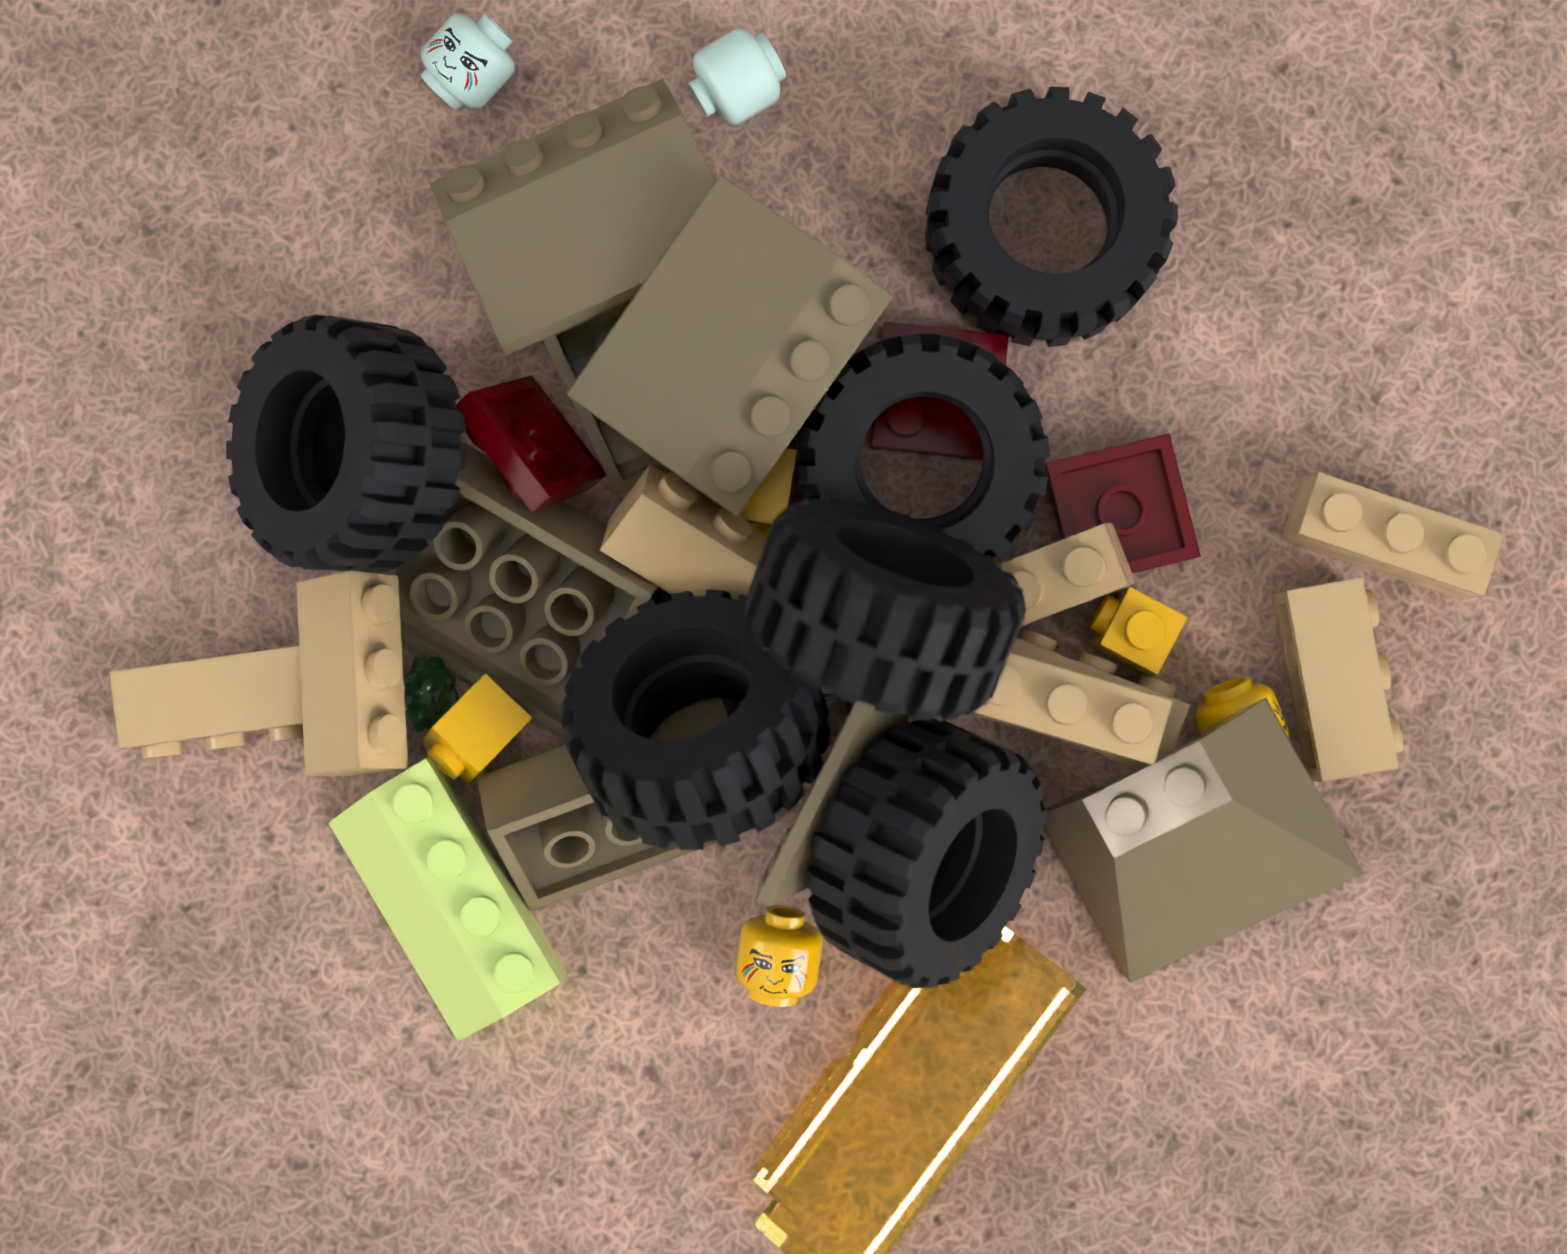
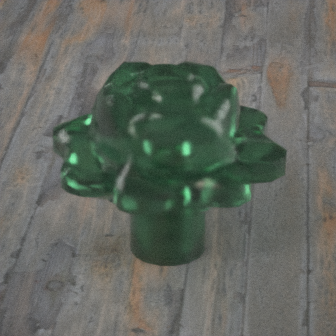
M433 656L429 660L426 657H416L409 672L403 675L405 716L409 721L412 731L421 732L425 728L430 730L459 700L456 678L446 670L443 658Z

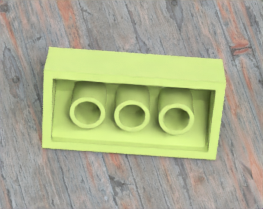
M425 758L372 790L328 822L457 1041L506 1017L560 984L568 975V972L529 910L522 895L452 778L440 771L430 758Z

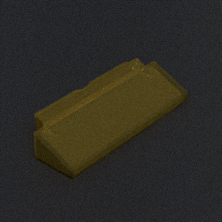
M1007 926L1002 930L1003 937L994 949H987L981 955L982 961L971 971L960 972L959 979L949 984L924 989H913L908 985L903 986L892 980L858 1026L856 1034L858 1041L846 1057H838L829 1064L762 1153L758 1163L759 1173L753 1181L765 1190L773 1200L754 1225L785 1254H889L1087 988Z

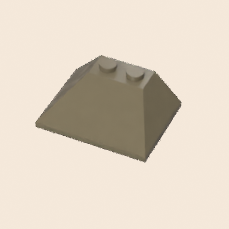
M1267 698L1208 726L1201 737L1157 758L1154 765L1145 764L1098 789L1095 785H1092L1046 809V824L1043 825L1129 982L1139 979L1363 873L1361 866Z
M859 701L856 704L850 702L844 714L847 717L791 828L786 829L759 882L756 901L769 907L808 889L807 867L813 865L815 857L810 850L815 833L821 832L826 817L822 813L829 798L835 799L843 785L840 779L850 765L857 766L864 758L862 752L873 741L886 740L887 731L899 725L909 723L907 714L896 712L894 715L875 711L874 706Z

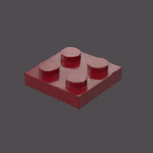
M893 322L883 323L881 340L917 333L938 334L979 346L995 355L999 361L1006 365L1009 335L995 333L993 335L988 332ZM932 397L905 399L885 409L873 421L870 449L983 460L981 439L973 422L961 409L947 401Z
M532 375L470 391L456 404L457 410L461 411L465 416L466 434L475 446L489 455L504 475L507 489L517 500L525 503L531 512L586 492L607 476L604 469Z
M1170 433L1045 464V474L1049 476L1047 485L1061 540L1104 523H1113L1132 574L1201 557Z

